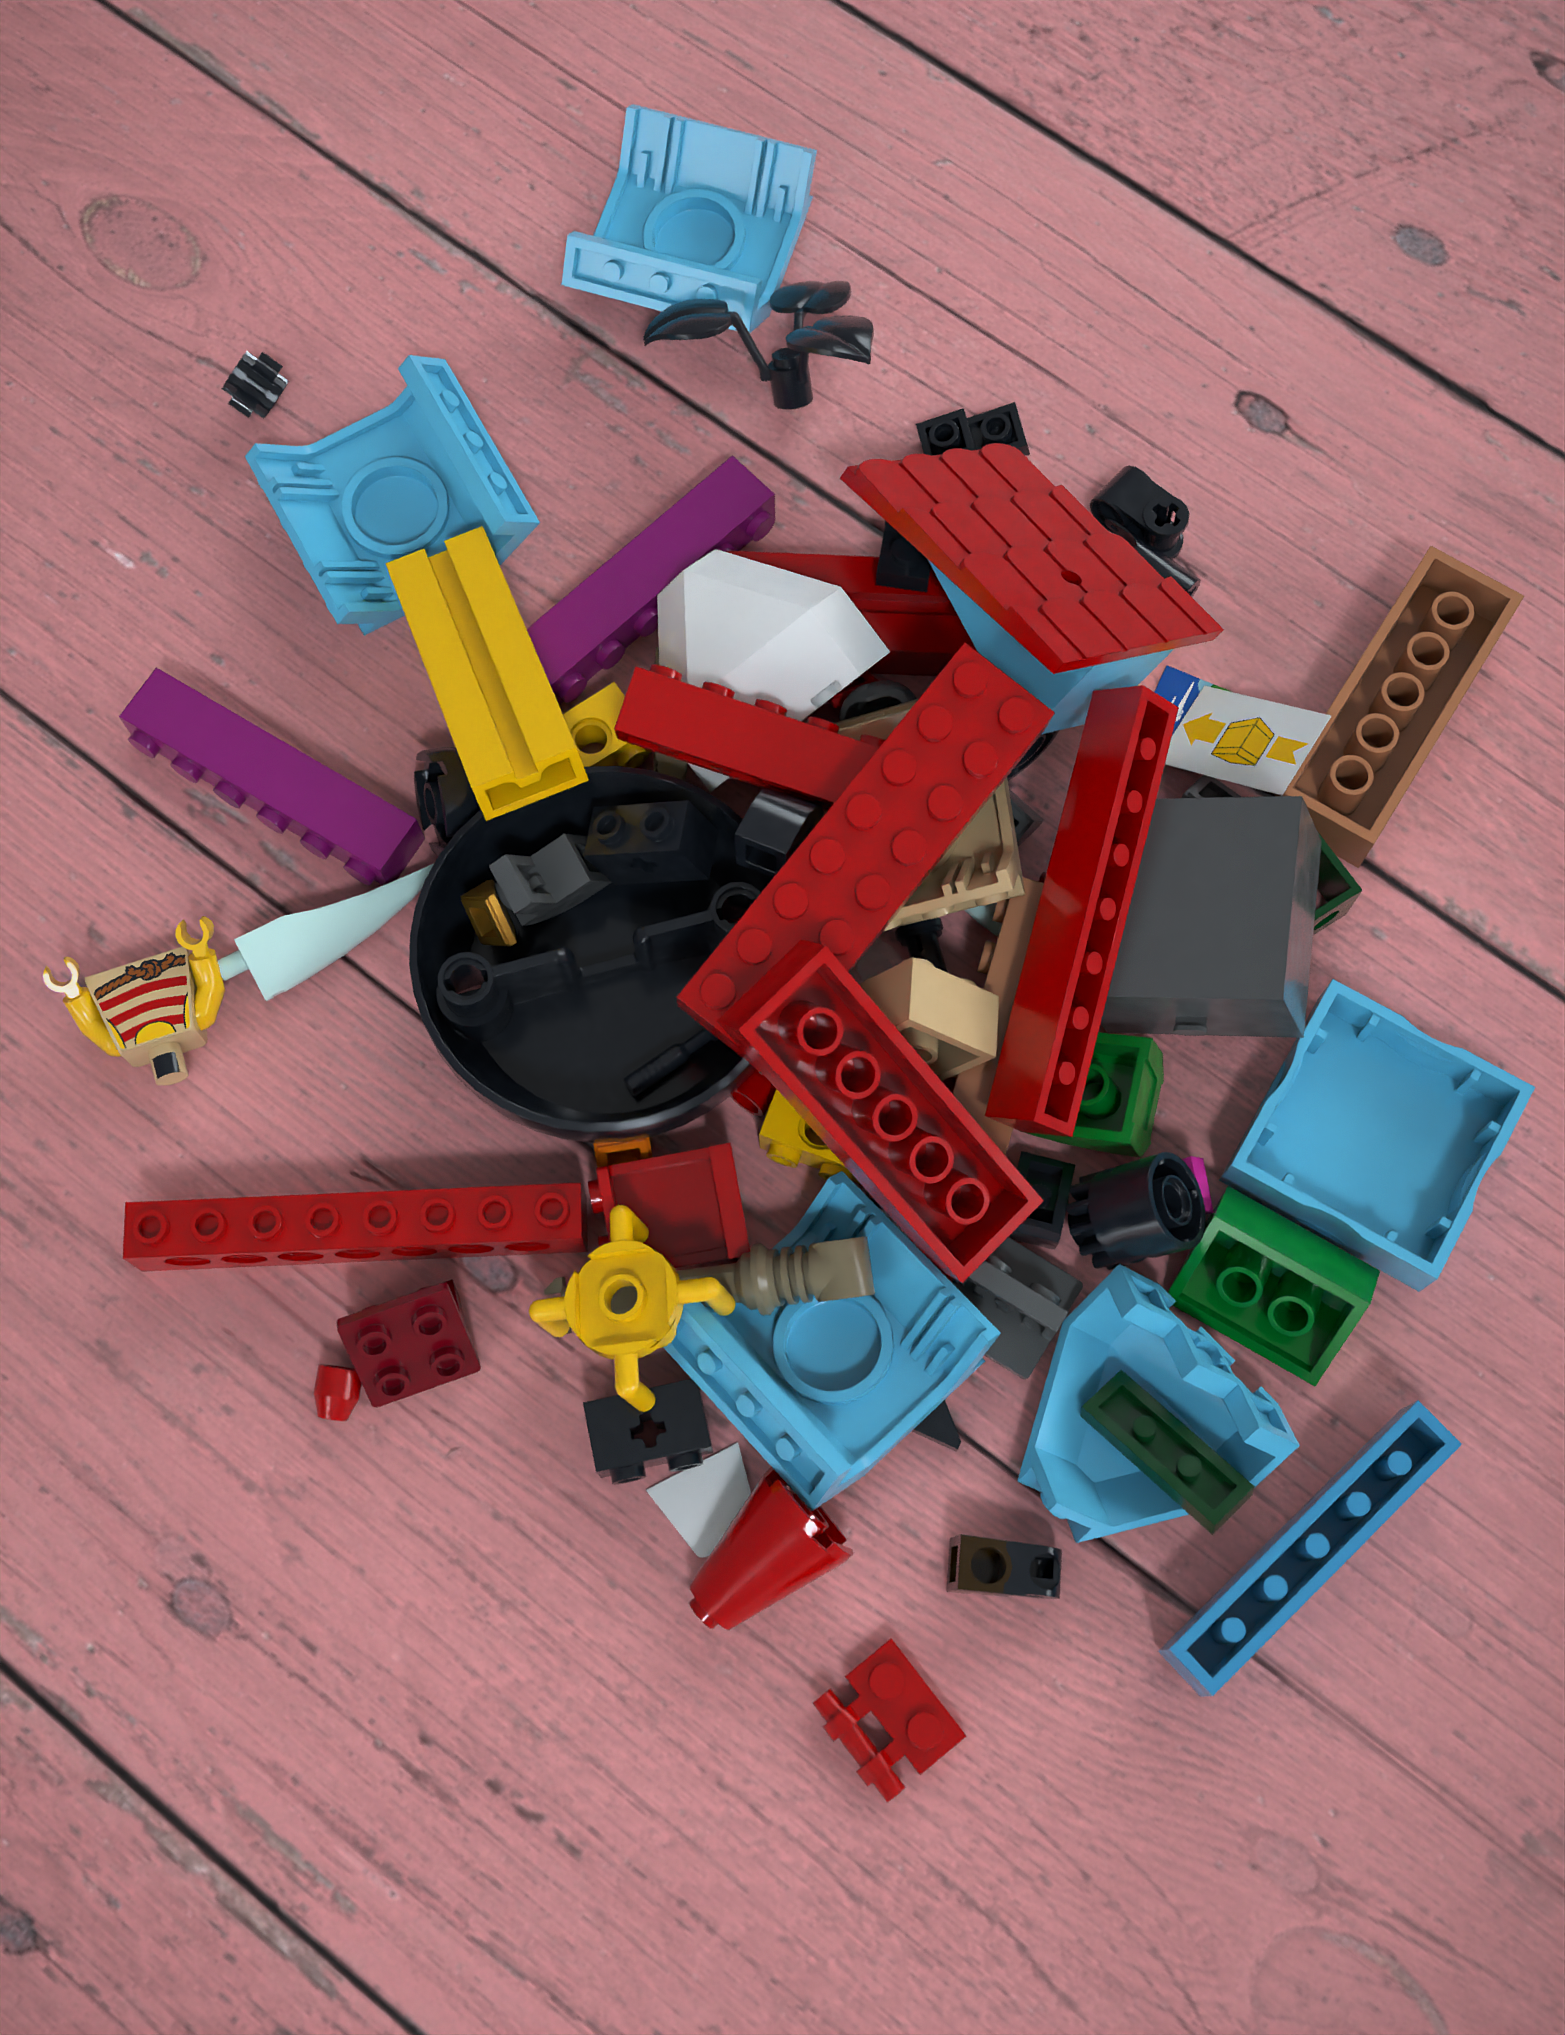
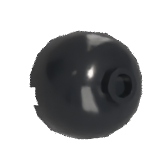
M456 747L423 750L417 753L416 760L425 761L424 770L414 771L415 795L423 831L431 824L434 826L439 842L429 843L437 856H439L456 832L481 810Z

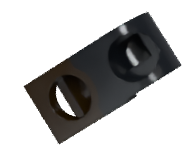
M962 1534L950 1538L946 1592L1059 1599L1062 1550L1048 1546Z

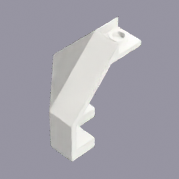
M714 549L685 568L657 595L659 665L681 673L683 675L682 682L702 688L704 682H712L727 687L735 692L733 699L751 705L755 704L756 699L776 703L787 709V717L803 721L890 653L889 649L842 587L718 549ZM688 763L710 792L730 778L729 776Z

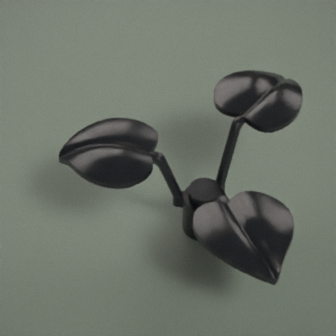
M807 281L781 287L770 297V307L773 311L795 314L794 331L786 336L788 348L775 351L772 354V361L769 365L765 362L737 312H728L727 302L722 300H689L668 307L652 320L645 331L643 340L646 346L656 340L704 339L716 336L726 331L732 325L736 328L756 363L760 373V380L771 381L775 407L791 410L804 407L813 401L808 365L809 353L849 359L869 365L871 362L874 328L869 319L860 316L826 317L815 322L813 326L803 327V320L807 313H832L845 305L851 296V287L846 281L828 283Z

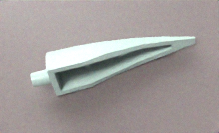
M434 864L367 893L316 909L279 917L234 939L239 950L218 960L223 980L226 981L249 969L265 1001L288 991L343 957L380 929L422 890L424 881Z

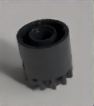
M1171 1152L1158 1153L1079 1178L1080 1183L1069 1188L1072 1197L1076 1200V1202L1066 1205L1069 1231L1075 1243L1080 1247L1079 1252L1081 1256L1092 1254V1263L1096 1269L1107 1267L1108 1270H1112L1119 1264L1127 1266L1141 1262L1147 1257L1157 1258L1196 1247L1203 1237L1206 1214L1199 1184L1188 1165Z

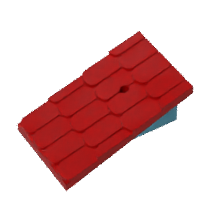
M994 443L985 445L980 450L970 451L953 448L946 450L941 455L910 454L906 455L902 460L869 459L860 463V465L848 466L840 477L848 487L928 559L977 652L1055 712L1042 734L1084 725L1093 691L1138 686L1175 648L1213 641L1224 630L1171 576L1164 579L1126 539L1110 533L1063 485L1055 487L1020 450L1013 446Z

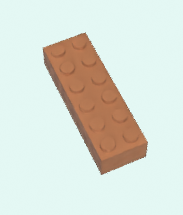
M1433 546L1429 547L1326 712L1327 715H1331L1330 720L1282 795L1303 796L1316 830L1336 856L1357 868L1360 867L1524 598V595Z

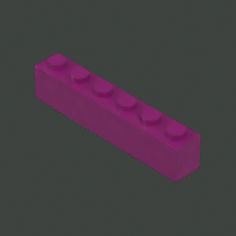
M733 455L527 628L559 705L563 702L569 703L575 700L584 691L587 681L602 668L608 670L616 665L623 657L625 649L640 636L647 637L658 628L657 595L685 568L714 549L724 552L740 551L752 540L756 542L764 538L772 529L775 522V494Z
M157 667L119 715V718L131 734L128 741L140 752L151 758H155L158 753L171 760V767L187 780L193 783H197L200 778L215 786L213 791L226 803L238 809L244 803L258 812L256 814L257 818L267 827L280 834H283L288 829L300 836V843L311 853L325 860L329 855L345 863L343 868L352 877L366 885H371L373 880L381 885L397 880L425 840L416 818Z

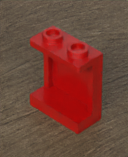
M731 1142L708 1146L707 1148L596 1167L598 1179L588 1181L593 1214L604 1212L608 1235L598 1236L599 1247L610 1243L611 1210L617 1205H625L648 1227L649 1235L643 1243L662 1254L674 1268L727 1258H738L743 1253L751 1252Z

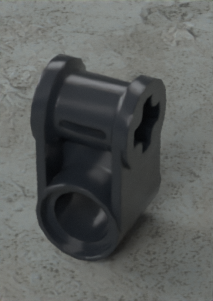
M1130 465L1125 466L1091 500L1090 510L1093 516L1109 532L1114 533L1105 524L1106 518L1115 520L1149 544H1151L1152 537L1155 536L1153 546L1171 559L1177 557L1182 550L1184 540L1182 533L1188 526L1190 514L1187 506L1182 500L1174 497L1153 482L1139 468ZM1173 512H1175L1174 522L1171 521Z

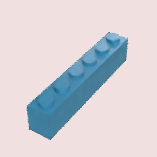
M1419 1400L1400 1409L1158 1652L1200 1697L1214 1696L1420 1488L1462 1443Z

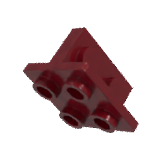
M453 1279L433 1286L423 1287L416 1292L379 1305L369 1306L362 1311L339 1318L336 1322L337 1331L370 1403L376 1408L474 1374L481 1369L479 1358L467 1332L460 1297Z

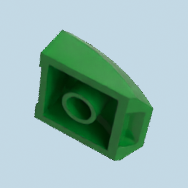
M1098 1032L1073 1137L1036 1133L1027 1134L1090 1150L1142 1158L1151 1145L1153 1123L1161 1085L1164 1082L1163 1053L1153 1038Z

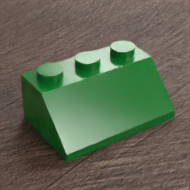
M1227 1186L1213 1209L1214 1213L1210 1214L1205 1223V1230L1200 1243L1196 1247L1191 1248L1168 1290V1293L1176 1300L1173 1306L1309 1384L1316 1386L1371 1304L1380 1270Z

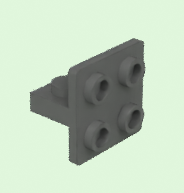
M1009 1237L963 1283L956 1279L952 1281L955 1287L1001 1332L984 1356L1021 1379L1029 1378L1083 1288L1081 1281Z

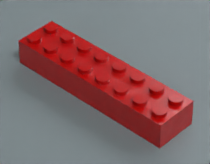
M964 643L678 994L677 1006L759 1070L719 1025L717 1020L801 939L826 945L850 973L1043 733L1055 712L967 643Z

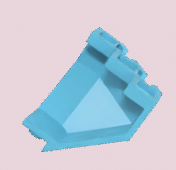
M1121 1264L1062 1323L1017 1480L1019 1483L1040 1491L1041 1500L1050 1513L1059 1519H1067L1076 1543L1189 1515L1188 1512L1081 1417L1082 1406L1120 1370L1125 1372L1255 1487L1300 1446L1279 1404L1261 1386L1252 1393L1233 1374L1230 1366L1235 1360L1202 1326L1196 1332L1187 1328L1169 1310L1176 1300L1160 1284Z

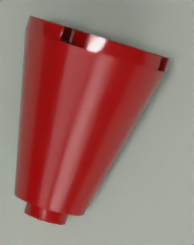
M772 1467L763 1474L689 1586L694 1596L689 1605L696 1616L710 1629H714L718 1624L726 1630L734 1628L845 1563L854 1554L851 1548L842 1545L847 1539L825 1510L819 1506L811 1511L796 1493L793 1494L785 1487L787 1483Z

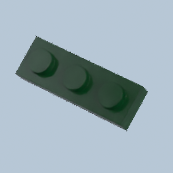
M1122 1370L1082 1406L1081 1417L1212 1535L1252 1496L1255 1487Z

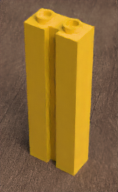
M481 526L445 540L446 551L428 557L425 549H421L385 564L472 791L485 820L488 821L587 782L589 779L484 527Z

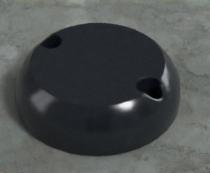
M623 766L584 767L589 779L587 782L488 821L485 820L480 810L456 832L431 868L415 906L410 932L409 967L415 1000L425 1029L435 1048L454 1075L480 1100L506 1118L536 1132L565 1140L590 1143L626 1142L653 1137L682 1127L701 1117L730 1097L756 1070L754 1066L718 1039L717 1041L711 1040L689 1055L687 1062L636 1097L630 1092L623 1081V1078L672 1045L682 1044L704 1029L700 1023L677 1006V996L738 922L729 923L728 920L741 918L773 878L736 864L735 832L743 819L725 803L703 789L674 776L647 769ZM689 800L718 830L709 880L624 885L610 883L575 907L548 920L527 926H522L513 910L506 907L514 924L517 943L512 946L481 944L461 902L460 896L487 880L497 882L489 865L504 855L530 857L563 834L587 836L593 807ZM477 985H482L479 989L458 994L463 990L469 989Z

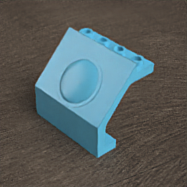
M635 104L626 108L620 163L615 183L594 235L577 231L567 235L561 285L658 311H664L670 306L689 300H722L727 302L728 312H737L748 332L751 333L771 314L770 297L776 290L780 289L811 205L813 196L810 195L817 150ZM732 325L728 328L730 330L737 331L736 328Z
M409 355L398 368L407 387L387 407L310 445L288 446L255 443L245 456L257 478L259 486L265 492L280 520L281 526L287 532L303 561L305 569L312 577L326 603L327 609L333 615L336 623L358 624L364 636L405 616L385 563L421 549H425L428 557L447 550L445 540L483 526L498 563L501 565L540 524L445 359Z
M843 1171L827 1179L799 1223L772 1249H777L780 1253L783 1247H791L794 1252L795 1247L798 1245H805L808 1250L810 1244L867 1236L875 1294L818 1302L814 1296L813 1301L810 1303H803L800 1298L798 1304L789 1305L785 1301L784 1306L776 1307L771 1315L766 1316L761 1315L758 1309L750 1310L741 1302L736 1303L733 1312L727 1316L718 1315L710 1306L705 1307L701 1302L688 1303L683 1305L676 1336L670 1344L663 1347L811 1511L865 1476L985 1362L982 1357L1001 1334Z

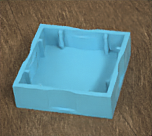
M1332 979L1318 998L1305 1022L1304 1038H1296L1219 1181L1420 1292L1438 1279L1473 1211L1475 1196L1482 1178L1492 1163L1502 1154L1535 1087L1463 1048L1442 1043L1428 1036L1400 1014Z

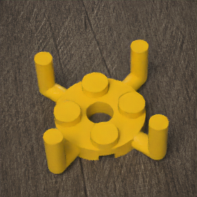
M617 1205L610 1212V1243L596 1248L588 1255L590 1259L583 1265L578 1273L574 1271L568 1281L565 1296L535 1300L529 1307V1316L554 1337L566 1335L571 1327L578 1338L590 1350L602 1357L614 1360L615 1389L617 1394L637 1410L645 1412L654 1406L656 1398L655 1394L639 1381L638 1358L644 1357L658 1348L665 1347L673 1341L677 1333V1325L680 1321L684 1304L705 1301L718 1315L727 1316L735 1309L736 1302L723 1285L713 1277L681 1280L676 1269L662 1254L643 1243L649 1235L648 1227L629 1207ZM626 1286L636 1287L638 1297L634 1307L623 1314L613 1313L611 1310L613 1295L620 1288Z

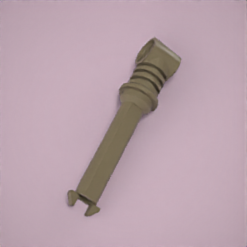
M867 1236L810 1244L808 1250L805 1245H798L795 1247L794 1252L791 1247H783L780 1253L777 1249H768L759 1243L751 1247V1252L743 1253L736 1263L677 1271L681 1280L703 1277L717 1279L734 1297L736 1303L741 1302L750 1310L758 1309L759 1313L763 1316L771 1315L776 1307L784 1306L785 1301L789 1305L798 1304L800 1298L803 1303H810L813 1301L814 1296L818 1302L875 1294ZM565 1277L556 1278L544 1290V1294L561 1293V1296H565L567 1287ZM626 1286L620 1288L613 1295L611 1300V1310L613 1313L623 1314L634 1307L638 1297L636 1287ZM705 1301L701 1302L705 1307H709ZM571 1327L569 1328L567 1334L572 1333Z

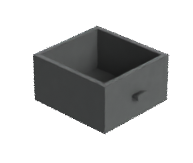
M1303 796L1156 799L1101 1020V1025L1107 1033L1304 1038L1322 841Z

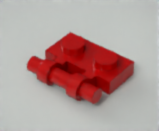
M892 1638L845 1676L859 1695L847 1707L843 1705L831 1688L812 1703L827 1722L823 1726L824 1730L833 1742L839 1738L860 1766L856 1771L866 1786L873 1783L887 1803L906 1788L891 1768L896 1762L905 1756L917 1773L921 1775L966 1737V1734ZM870 1711L892 1739L880 1751H878L857 1723Z

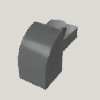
M563 834L530 857L506 854L489 865L497 881L495 883V890L499 899L508 909L513 910L522 926L536 924L555 917L575 907L612 883L583 856L587 836Z

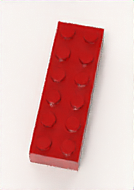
M801 939L717 1020L719 1025L916 1247L940 1271L963 1283L1044 1201L826 945Z

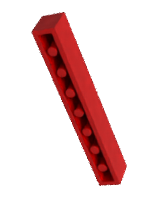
M1144 685L1095 690L1092 693L985 1112V1117L1021 1132L1073 1137L1179 707Z

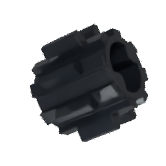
M246 351L222 390L232 396L228 404L248 418L254 411L264 419L289 382L279 374L283 366L264 352L256 358Z

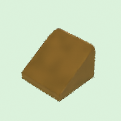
M487 880L460 896L481 944L512 946L517 943L514 924L506 906L496 893L493 880Z

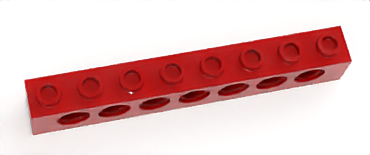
M581 1182L125 1202L123 1259L142 1272L588 1252L587 1196Z

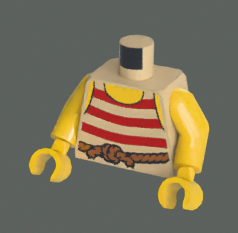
M205 916L200 918L203 938H192L187 932V924L183 919L175 930V937L182 947L85 977L87 987L79 986L77 980L80 968L78 963L70 957H64L63 959L72 973V978L69 981H57L52 976L48 966L45 967L43 973L45 984L50 989L65 993L66 996L63 998V1003L83 1035L107 1055L114 1057L122 1056L133 1067H141L151 1063L156 1084L163 1086L181 1082L188 1077L183 1053L203 1047L207 1043V1028L215 1023L225 993L215 950L208 948L207 944L213 936L214 925Z

